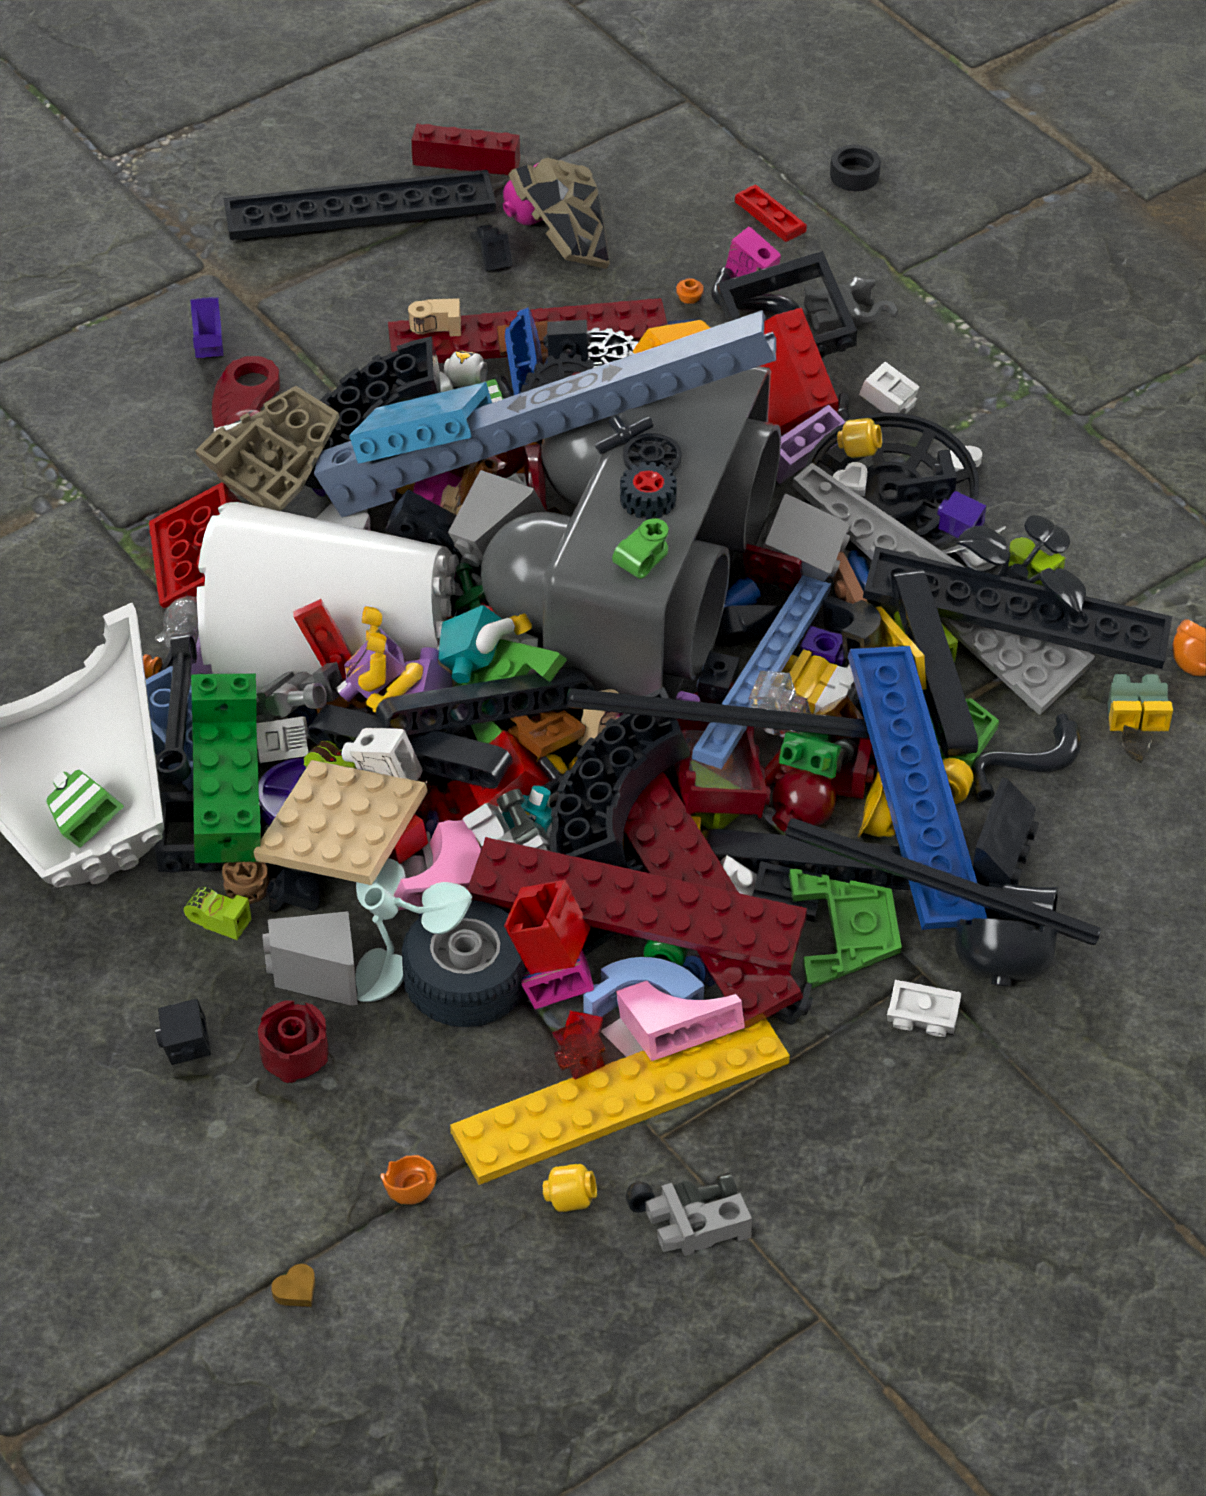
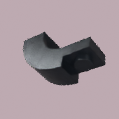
M832 596L823 600L825 628L842 634L844 658L848 659L850 649L883 647L881 616L872 604L864 600L851 604Z

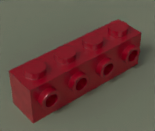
M416 124L411 139L412 165L462 171L488 170L490 174L509 176V173L517 169L520 163V135Z

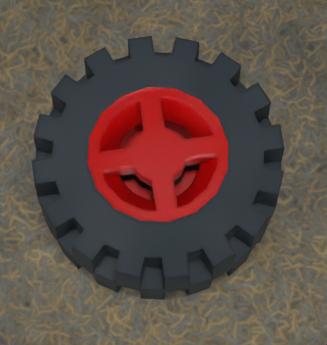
M642 462L639 467L634 464L630 466V471L626 469L623 472L620 480V502L623 509L627 508L628 514L636 513V518L640 519L642 516H646V519H652V516L661 518L662 513L667 515L670 513L671 508L675 507L677 479L676 476H673V472L670 469L666 470V466L661 464L657 467L654 462H650V465Z

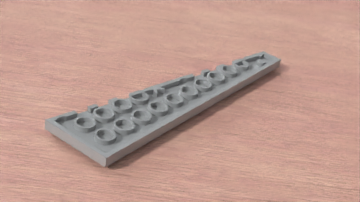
M813 463L793 478L792 487L814 507L850 523L846 534L871 560L875 546L964 567ZM940 617L941 623L954 637L1039 715L1094 664L1096 656L1087 651Z

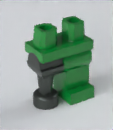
M788 731L785 733L784 742L781 747L779 763L834 778L836 773H840L842 764L851 763L856 759L858 746L849 738H843L835 743H831L833 735Z

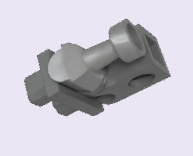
M337 662L325 664L312 675L307 672H300L295 676L293 671L284 673L256 694V716L264 715L266 722L277 720L279 717L287 716L299 706L306 705L308 708L316 709L324 707L326 702L334 701L340 696L336 688L343 682Z

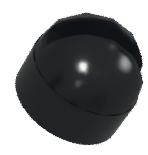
M641 1181L630 1184L626 1191V1200L629 1208L636 1213L645 1212L646 1202L656 1198L650 1185Z

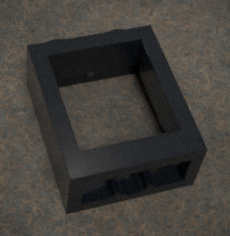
M194 791L160 792L164 830L162 839L155 844L158 872H208L223 870V862L195 863L194 844L166 845L168 822H194Z

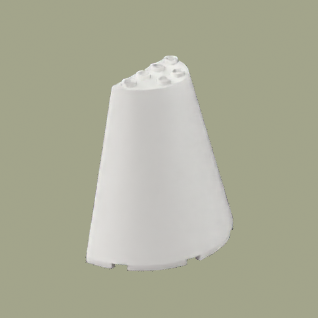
M240 502L221 505L218 508L221 514L211 517L203 538L199 559V571L205 575V586L197 587V616L203 665L211 664L213 674L256 673V694L284 673L293 671L294 676L300 672H307L312 675L322 666L296 623L293 611L319 599H322L353 655L366 642V630L370 629L369 624L361 622L365 606L377 608L382 614V623L378 629L381 628L402 648L404 659L410 661L420 658L422 648L430 647L437 649L440 645L442 622L451 616L450 598L451 595L455 594L454 576L456 567L459 564L458 556L453 555L447 547Z
M133 603L103 615L105 620L103 635L106 643L105 645L97 646L93 653L84 661L85 668L62 678L33 695L0 706V832L39 876L56 888L86 882L99 884L105 881L110 874L120 869L129 870L139 863L138 859L146 854L163 837L164 822L138 616ZM79 769L124 805L81 848L77 847L60 833L46 802L47 797L56 789L53 785L54 777L60 772H68L71 775L75 770Z

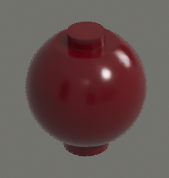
M798 768L786 772L774 787L772 801L776 813L772 816V821L783 832H786L791 818L817 827L825 824L832 816L836 806V792L832 784V778Z

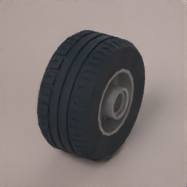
M471 900V904L461 922L447 933L433 934L427 931L421 922L422 915L411 925L402 945L404 987L409 999L421 1013L449 1026L474 1027L500 1019L519 1004L526 993L522 986V979L527 972V968L504 927L509 913L495 905Z

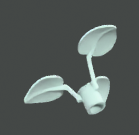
M390 858L387 859L372 885L356 882L358 900L362 906L374 914L372 921L377 924L387 946V951L382 948H375L365 953L360 959L355 976L358 991L357 999L359 1001L373 1002L381 1000L392 994L404 980L402 956L393 954L394 946L382 921L393 918L397 914L399 907L418 914L423 913L421 922L427 931L433 934L447 933L461 922L471 904L472 896L465 887L451 882L436 883L424 891L422 895L423 907L409 904L394 896L401 879L405 878V872L397 861Z

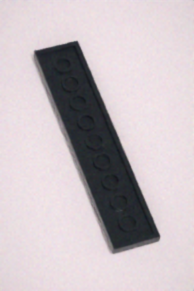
M488 170L229 197L224 198V207L230 240H244L247 238L271 237L275 235L298 234L302 232L325 231L421 219L456 217L476 213L483 214L495 212L496 202Z
M875 546L863 593L864 599L896 606L891 588V575L923 569L940 617L1154 668H1163L1173 616L1088 596L1085 597L1080 613L1076 615L1045 586Z

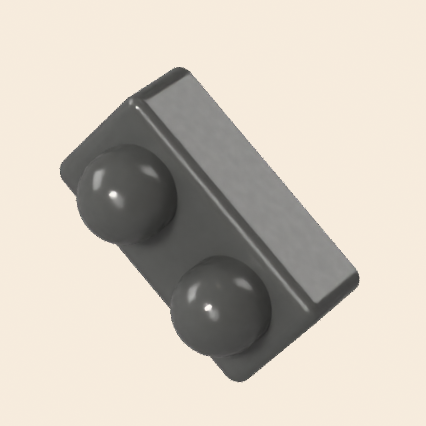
M758 366L616 414L621 418L626 427L649 416L654 423V427L639 435L656 433L668 436L678 443L682 452L680 466L673 472V476H676L677 479L675 507L671 508L670 513L667 515L662 513L661 518L652 516V518L663 520L668 525V536L665 539L668 545V554L642 579L637 578L612 561L613 553L618 544L629 537L644 521L648 520L646 516H642L640 519L636 518V513L628 514L627 508L623 509L621 506L620 480L623 472L626 469L628 470L623 461V450L626 444H620L602 455L598 453L595 447L596 443L615 434L609 424V419L612 416L543 439L541 458L546 477L554 490L564 500L576 506L572 517L551 512L528 513L511 520L492 537L483 556L481 581L485 597L495 614L505 619L525 613L532 624V628L525 633L543 637V649L556 651L567 659L560 669L570 667L580 669L593 684L595 691L614 689L621 694L645 696L665 687L669 699H675L684 678L693 681L697 680L702 673V668L709 651H712L718 633L731 566L737 552L746 554V544L756 546L768 515L775 488L781 452V430L779 425L768 423L770 368ZM646 441L645 444H655V441ZM666 444L663 448L667 451L671 447ZM635 447L631 449L634 452L640 453V450ZM665 458V460H668V461H675V459H676V458ZM631 460V462L634 464L640 462V460Z

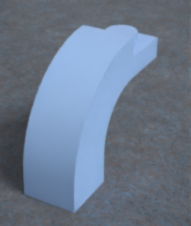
M652 957L623 959L601 969V983L595 984L593 991L584 994L583 1013L602 1017L618 1006L616 991L644 981H648L657 990L667 995L690 1000H704V984L687 969L667 960Z

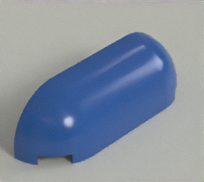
M524 308L517 312L518 316L505 329V342L514 395L521 393L522 385H526L524 383L525 378L529 372L533 373L534 366L538 362L543 364L538 332L529 308Z

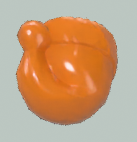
M1185 619L1178 626L1177 633L1174 636L1172 645L1173 658L1179 668L1185 673L1198 677L1206 676V628L1189 619Z

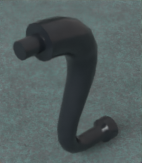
M726 267L719 269L716 275L717 280L712 288V298L720 306L718 283L734 278V273ZM763 294L735 303L737 309L762 310L776 315L800 308L789 297L775 294Z
M1059 714L1056 717L1057 725L1053 730L1056 740L1055 746L1044 752L993 751L977 757L972 764L976 799L980 802H986L995 795L993 786L988 783L984 769L988 766H1005L1033 772H1053L1071 765L1078 757L1081 748L1078 724L1074 721H1069L1067 714Z

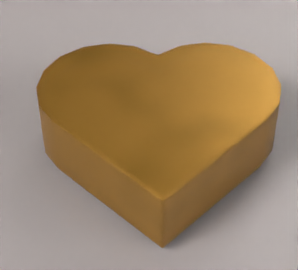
M297 1264L289 1269L287 1275L277 1277L271 1285L272 1297L275 1302L286 1306L312 1307L315 1289L313 1269L306 1264Z

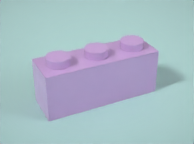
M830 405L781 437V452L776 478L779 484L804 468L814 447L821 439L837 426L845 423Z

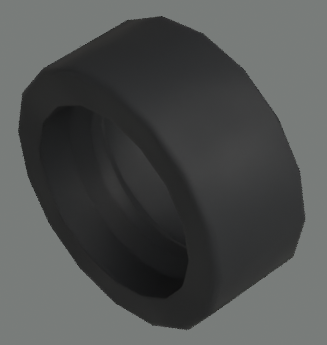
M857 144L838 148L831 158L830 177L832 182L836 186L848 191H865L872 188L878 183L880 176L881 160L879 154L867 146ZM860 165L867 169L853 171L844 168V166Z

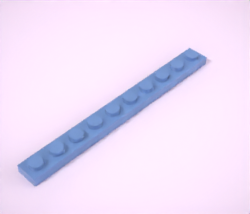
M802 575L722 704L759 708L821 608L823 600L829 595L830 583ZM710 722L693 749L692 759L722 769L748 726Z

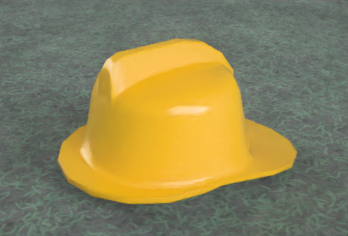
M879 772L876 774L867 795L862 825L857 835L858 838L862 833L875 837H893L896 834Z

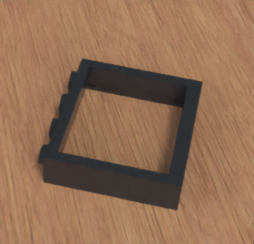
M823 251L718 283V299L727 321L730 322L741 318L735 305L737 302L822 277L843 328L813 337L821 358L838 351L845 352L846 349L857 346V329Z

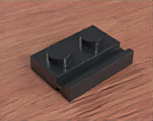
M761 861L753 896L807 908L805 920L814 922L819 899L793 901L789 872L790 869L794 868ZM802 870V874L822 877L821 874Z

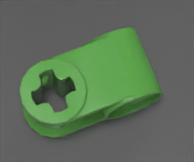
M655 518L644 521L629 537L618 544L613 553V563L639 579L647 576L651 569L668 554V545L665 541L669 531L668 525L663 520Z

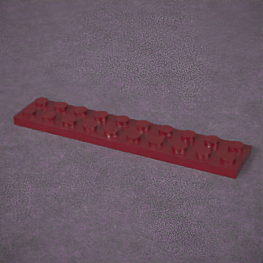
M661 298L530 310L534 322L587 320V331H592L593 328H599L603 331L607 328L612 329L613 332L622 331L625 332V336L631 335L634 337V342H639L648 328L668 325ZM519 311L461 316V336H450L449 331H431L426 334H417L410 329L409 320L388 322L391 353L398 350L396 346L432 336L438 363H445L456 351L478 353L483 359L508 357V355L500 356L497 326L510 325L513 319L518 316L516 313Z
M664 772L660 773L636 799L629 812L624 829L626 837L646 870L650 874L739 893L689 813H686V807ZM696 950L722 995L727 997L736 994L742 1001L744 1030L803 998L801 990L789 971Z
M485 837L467 888L472 896L471 900L483 901L512 909L521 887L566 880L583 913V919L591 927L790 972L807 916V908L488 837Z

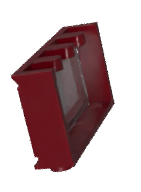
M678 719L691 756L674 764L686 813L757 814L758 818H761L764 805H769L770 787L765 786V769L759 763V746L755 745L753 741L754 727H747L723 768L720 769L692 759L693 749L710 722Z

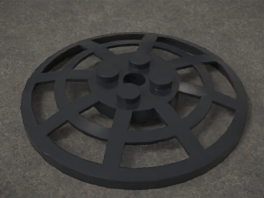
M878 413L855 418L872 419L875 425H879L880 428L899 427L923 433L916 447L900 443H882L881 448H877L876 453L871 456L874 465L867 468L865 496L861 497L907 527L906 522L916 517V515L930 519L931 522L914 532L920 537L929 534L939 525L940 516L937 515L938 510L925 506V499L912 503H898L896 496L888 497L883 494L884 491L890 489L896 491L898 481L922 478L916 471L920 462L925 463L933 470V463H937V460L926 452L934 439L949 448L962 463L964 469L955 472L957 477L956 484L968 479L970 486L969 498L978 501L979 476L976 464L968 449L949 430L930 420L904 413ZM843 423L826 434L814 447L805 468L811 463L818 466L819 462L831 469L834 475L839 470H845L849 463L857 462L865 457L852 458L847 456L840 463L827 453L838 443L837 434L838 431H842ZM883 453H899L910 457L905 464L893 461L885 462ZM947 496V497L943 498V500H944V499L949 500V498H950L951 496ZM804 498L805 503L812 505L807 499ZM948 533L931 544L939 549L956 537ZM849 539L845 547L846 550H856L861 556L868 557Z

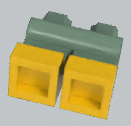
M1115 674L1107 703L1110 731H1138L1139 723L1141 731H1169L1173 707L1171 701H1168L1167 683H1161L1157 674H1146L1142 677L1141 683H1131L1130 677L1127 674Z

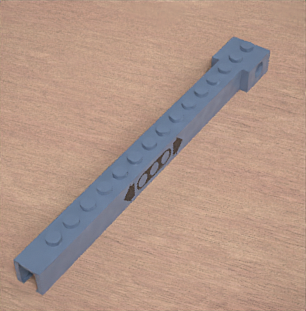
M761 310L476 408L467 417L472 435L471 438L359 464L352 443L349 441L323 450L317 459L314 474L340 516L345 517L393 501L396 489L775 361L777 339L773 332L764 335V320L766 317Z

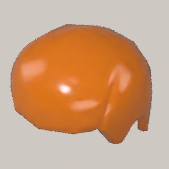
M419 1155L404 1156L397 1161H390L386 1174L381 1173L380 1178L391 1199L400 1204L415 1205L424 1201L431 1194L436 1184L437 1173L429 1160Z

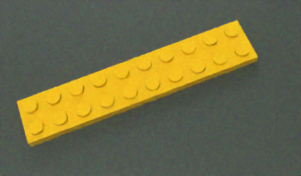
M765 1018L745 1030L740 1029L654 1061L650 1060L644 1050L453 1123L450 1125L451 1134L478 1185H481L789 1064L790 1055Z

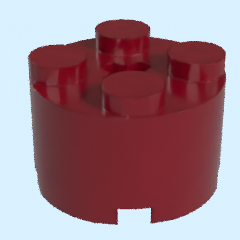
M287 1000L274 1004L263 1013L258 1028V1041L261 1061L270 1073L279 1077L282 1082L293 1083L297 1079L314 1074L326 1065L328 1061L326 1021L317 1007L306 1002L305 1005L294 1004V1000Z

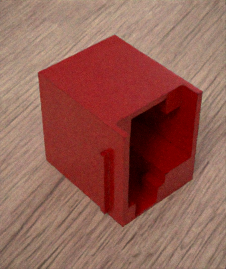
M504 730L489 743L505 749L513 758V762L500 784L495 789L469 783L468 785L480 807L486 803L499 806L496 801L506 792L520 789L522 795L529 796L533 786H542L550 782V780L536 765L538 757L520 744L518 738Z
M566 880L521 887L504 924L529 974L574 968L590 931V926L583 919V913Z

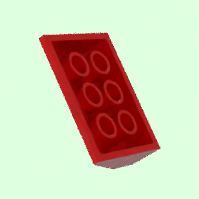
M802 307L774 315L764 321V335L773 332L777 339L776 360L761 365L771 370L768 423L779 425L781 435H783L828 405L838 414L837 396Z
M223 482L149 521L159 604L162 608L197 603V587L205 586V575L199 571V559L208 523L212 516L221 514L218 510L221 505L231 502L242 503Z

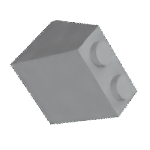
M480 470L448 533L455 543L454 546L463 556V561L471 566L479 567V565H482L485 550L492 537L505 524L519 516L534 512H546L534 488Z
M785 493L767 515L756 546L798 557L802 561L803 575L825 581L828 576L833 577L839 567L840 561L836 558L839 551L843 552L847 546L850 536L846 532L850 523Z
M348 911L268 920L269 933L262 934L266 972L267 974L274 975L275 987L350 1006L358 1005Z

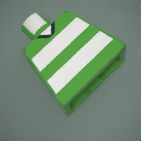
M80 769L75 770L71 775L68 772L57 774L53 779V785L56 789L46 800L60 833L79 848L124 807L119 800Z

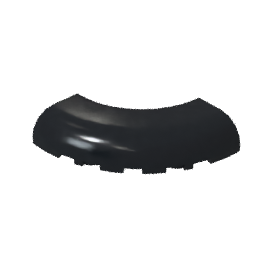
M432 336L396 346L398 350L383 357L380 354L372 357L371 362L360 370L356 367L339 380L341 384L331 394L327 392L320 401L337 411L340 416L323 450L351 441L349 435L377 407L441 393L439 365ZM314 466L305 485L320 490L323 487L314 474Z
M665 687L645 695L669 699ZM624 713L616 720L611 717L605 723L606 727L595 739L592 737L588 739L576 754L578 759L571 770H566L557 790L559 796L556 806L552 807L551 817L553 818L552 831L549 832L551 852L614 866L626 863L623 835L626 820L636 799L660 773L680 760L691 756L678 719Z

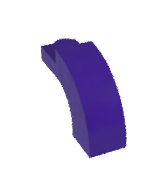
M219 297L191 299L195 358L224 356Z

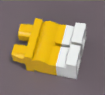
M803 649L799 657L791 655L781 673L788 676L779 675L769 691L796 706L816 714L820 708L845 695H848L851 700L857 689L850 664L847 668L829 663L821 656H811L812 652Z

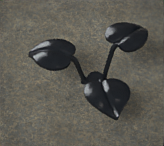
M1032 515L1025 521L1024 527L1030 537L1039 542L1022 565L1016 563L1008 566L1011 553L1005 549L1007 545L1005 539L988 527H971L965 530L956 540L955 544L968 548L986 562L998 566L1002 565V569L998 573L999 576L1029 583H1035L1040 579L1042 584L1076 615L1080 613L1086 597V589L1084 584L1069 571L1061 568L1053 571L1051 568H1046L1028 580V570L1026 568L1043 545L1055 554L1065 552L1070 545L1068 533L1060 526L1054 525L1049 519L1039 515Z

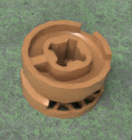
M226 862L224 864L222 876L227 897L234 899L236 895L245 896V898L251 899L249 904H252L266 896L269 877L268 867L265 862Z

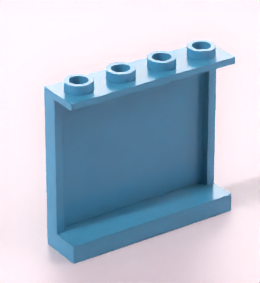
M483 382L377 407L349 435L358 464L471 438L472 435L467 417L474 409L492 403L487 383Z

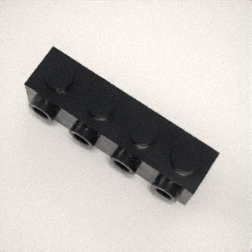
M407 489L392 509L386 531L398 537L447 547L453 555L458 556L459 564L461 562L462 555L454 546L455 543L448 533L457 515Z

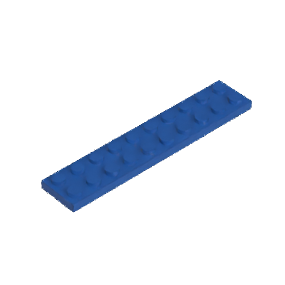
M910 646L850 649L848 660L902 857L977 883ZM908 880L922 930L957 927L958 919L966 920V923L972 925V918L987 919L983 906Z

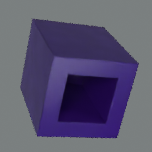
M954 491L949 500L944 499L939 506L937 515L940 516L939 529L959 538L965 530L974 526H983L985 523L986 505Z

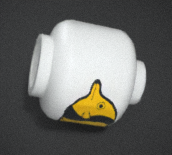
M456 351L450 359L448 358L445 361L444 374L451 380L454 387L462 388L479 384L486 380L488 366L478 353Z

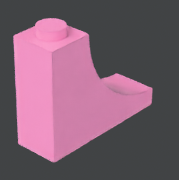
M447 820L438 823L429 842L433 855V865L419 875L401 879L394 894L396 898H400L409 904L423 907L422 895L424 891L436 883L451 882L459 884L466 889L468 888L481 848L473 831L468 829L464 820Z
M648 981L616 991L620 1018L651 1061L745 1028L742 1001L736 994L710 1000L682 999L657 990Z

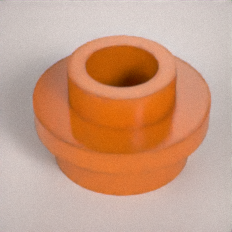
M691 278L680 281L676 286V293L679 299L688 304L698 302L704 292L702 283Z

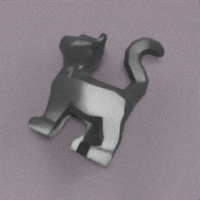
M854 276L846 284H837L855 327L874 322L882 311L890 313L893 318L898 315L899 311L893 302L885 300L874 304V299L871 297V289L876 284L875 279L867 280L860 276ZM804 286V306L807 313H816L812 314L814 330L823 332L843 328L826 287L815 290L811 286ZM858 304L873 306L871 307L870 311L866 313L861 311ZM823 310H827L829 314L826 315Z

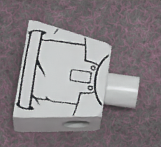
M365 728L360 732L354 743L347 742L342 749L343 760L353 762L359 770L415 781L418 780L423 772L403 729Z

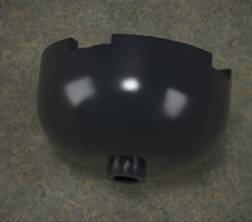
M972 918V925L966 923V920L958 919L955 938L956 953L960 962L970 972L978 976L992 978V985L1011 986L1012 981L1034 979L1042 975L1050 967L1055 956L1057 930L1046 926H1040V930L1033 929L1034 926L1024 924V922Z

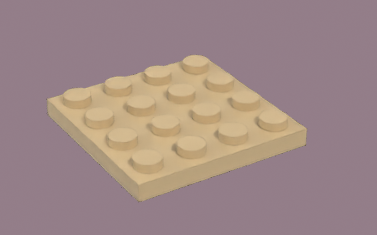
M311 760L262 837L261 847H256L253 851L256 861L372 885L427 794L425 782Z

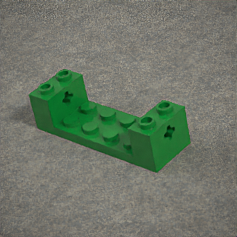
M256 673L191 674L195 863L260 862L256 861L253 853L256 847H261Z

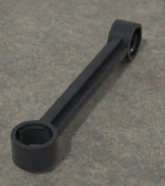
M192 633L172 635L170 642L173 670L165 750L156 757L158 774L161 780L169 785L185 781L191 773V767L184 752L191 668L192 664L197 661L196 642ZM181 763L174 769L165 770L171 764Z

